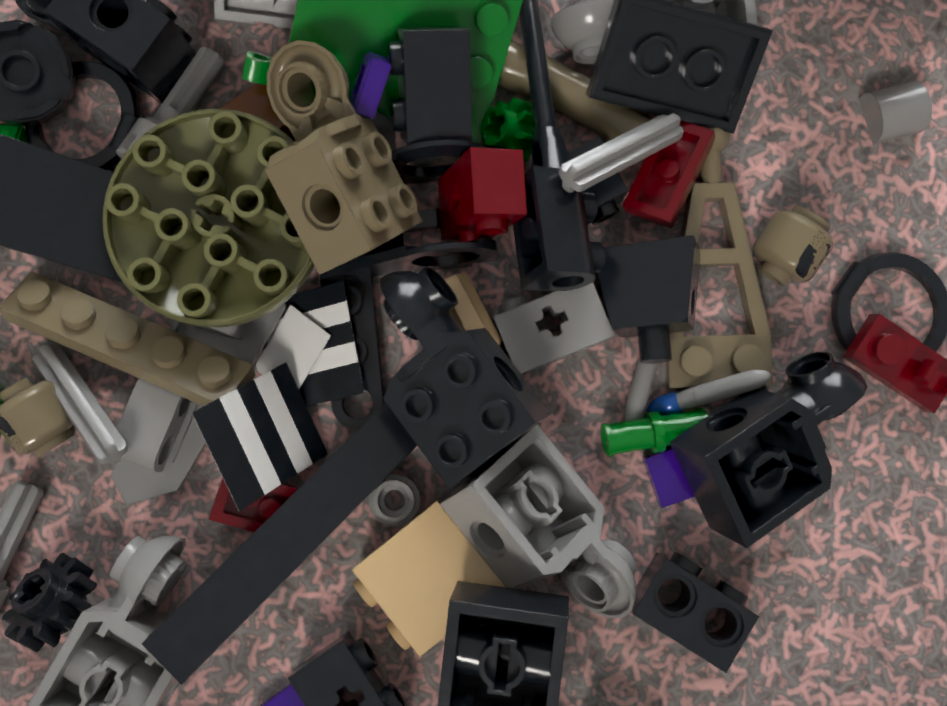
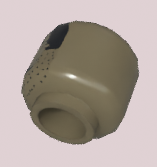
M794 206L792 211L780 210L776 212L753 244V252L757 259L762 262L758 271L782 286H785L789 279L801 283L810 281L833 248V241L828 233L831 228L829 223L819 215L801 206Z
M26 377L0 392V398L4 402L0 405V432L17 454L24 455L33 452L39 458L75 435L71 429L74 425L56 396L55 384L53 382L41 381L33 385L29 378Z

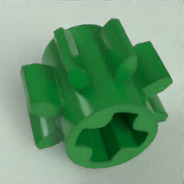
M515 97L512 98L510 104L498 100L496 106L491 108L483 119L481 134L484 140L483 145L489 148L523 150V161H529L532 154L533 133L535 132L533 112H531L532 103Z

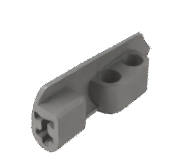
M284 303L276 310L259 319L236 326L220 328L200 327L174 320L170 330L254 364L287 305ZM138 378L117 426V430L128 444V451L121 456V461L116 463L111 474V478L126 505L180 490L206 446L203 435L192 415V412L203 406Z

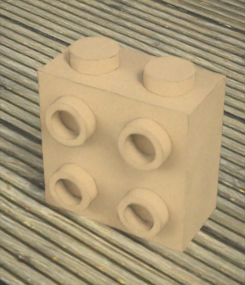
M440 498L430 504L352 569L357 576L353 584L362 599L370 607H374L377 603L391 620L386 626L394 640L404 650L411 646L419 657L445 637L449 600L457 581L505 587L503 582L442 508Z

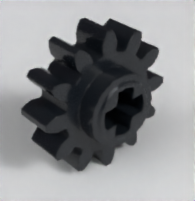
M61 553L54 563L46 558L43 559L40 567L30 573H26L15 592L10 594L9 599L11 600L12 609L2 616V620L10 624L4 635L34 652H39L45 643L56 647L61 635L72 630L81 612L92 606L87 601L86 595L93 592L97 587V583L90 579L94 570L77 558H71L65 553Z

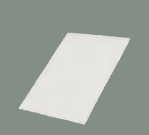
M290 305L257 361V371L263 375L287 362L297 387L300 389L331 335L294 306Z

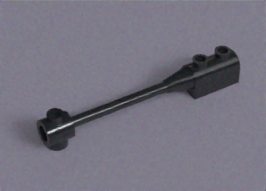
M523 0L519 17L535 132L533 133L531 168L524 174L527 215L513 224L521 290L567 291L591 284L595 280V274H599L605 265L606 253L602 243L590 241L587 224H591L595 220L598 211V201L595 194L592 192L576 191L570 193L562 187L563 180L558 172L562 164L571 159L561 132L556 127L538 0Z

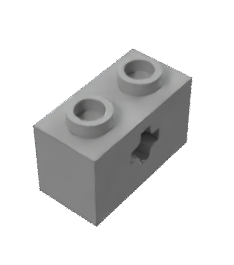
M593 282L573 290L547 291L548 295L530 302L527 295H522L498 306L501 314L493 316L492 322L502 339L501 346L504 353L521 375L604 343L615 336ZM548 312L551 319L561 317L563 323L556 330L557 336L553 337L549 330L539 332L537 326L543 319V313Z

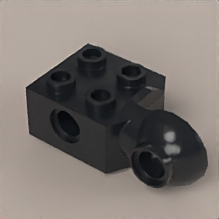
M15 0L17 6L28 17L51 25L87 54L102 64L118 71L128 82L161 104L196 55L189 45L193 40L192 37L174 23L177 16L159 0H147L146 2L144 0Z
M426 266L419 273L412 271L392 272L380 278V288L385 297L383 301L384 309L397 328L407 337L419 340L424 349L390 379L383 399L447 487L451 489L470 477L551 413L486 328L463 331L450 314V310L458 304L457 297L447 282L435 270Z
M814 352L797 358L787 366L785 371L788 379L783 388L776 393L756 389L741 394L669 442L710 529L748 548L830 489L832 466L825 452L826 446L817 425L846 412L847 409L864 396L868 386L860 373L845 364L834 361L832 354L829 352Z
M457 581L449 600L438 706H558L569 619V596Z

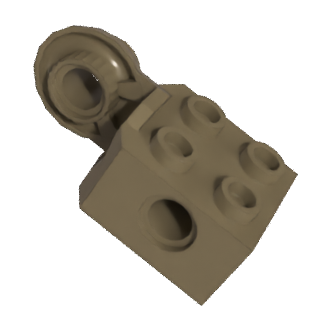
M296 40L283 45L272 57L267 71V94L272 109L282 123L289 127L296 142L270 156L265 172L320 275L373 250L422 222V219L417 211V201L413 192L403 183L392 161V151L387 140L378 133L372 121L355 112L349 100L347 74L334 54L315 42ZM311 79L314 82L316 88V95L314 94L311 87Z

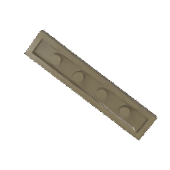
M32 271L0 305V312L6 321L202 406L252 381L256 376L253 364Z

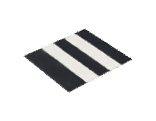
M343 281L294 294L285 302L287 307L267 340V344L290 305L294 306L331 335L299 389L306 406L365 393Z
M287 362L192 412L238 511H241L328 455Z

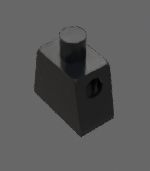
M694 235L604 247L606 260L598 277L613 331L620 337L638 336L640 363L656 364L672 361L670 333L693 330L695 324L700 248Z

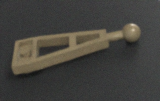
M697 125L713 130L715 140L701 169V183H694L688 194L681 237L694 235L698 243L704 203L719 202L729 248L700 249V267H734L749 335L684 336V331L670 333L672 361L665 362L666 388L694 387L754 369L770 372L771 378L764 385L770 386L773 385L770 328L735 183H722L721 151L728 145L730 133L720 128Z

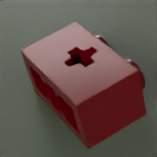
M470 147L438 179L441 240L472 241L481 237L492 239L497 235L507 233L508 227L527 215L523 150Z

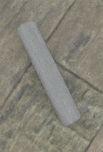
M675 113L668 116L662 114L562 164L558 174L563 180V189L570 193L573 191L582 192L679 141L684 133L680 126L681 118Z
M48 343L40 345L38 347L39 351L32 355V362L44 381L54 383L56 396L63 410L100 464L110 462L112 465L121 461V456L128 451V444L60 345L50 346Z

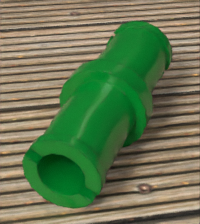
M703 408L667 415H660L658 411L645 413L642 419L611 424L603 423L600 426L602 447L607 457L650 449L652 453L664 452L666 446H670L669 442L708 417Z

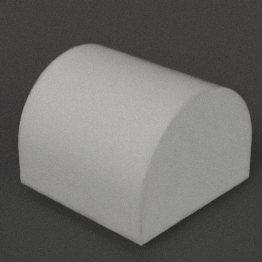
M914 80L871 91L859 98L873 145L921 133L931 122V98L928 90L920 81Z

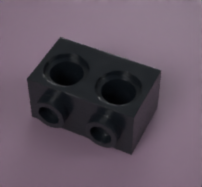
M656 552L636 586V598L631 613L727 673L759 618L758 615L744 607L748 596L722 580H719L715 588L698 578L703 568L677 552H674L670 560ZM669 579H678L681 584L679 598L671 604H661L658 598L660 586ZM716 608H724L726 620L723 627L715 632H706L705 619L708 613Z

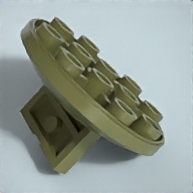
M203 109L183 113L165 120L142 135L129 148L117 165L110 179L103 206V233L106 248L118 276L126 287L139 300L156 312L176 321L200 327L220 328L248 323L269 314L287 302L307 280L314 268V264L270 182L265 169L270 156L294 143V141L266 120L248 113L229 109Z

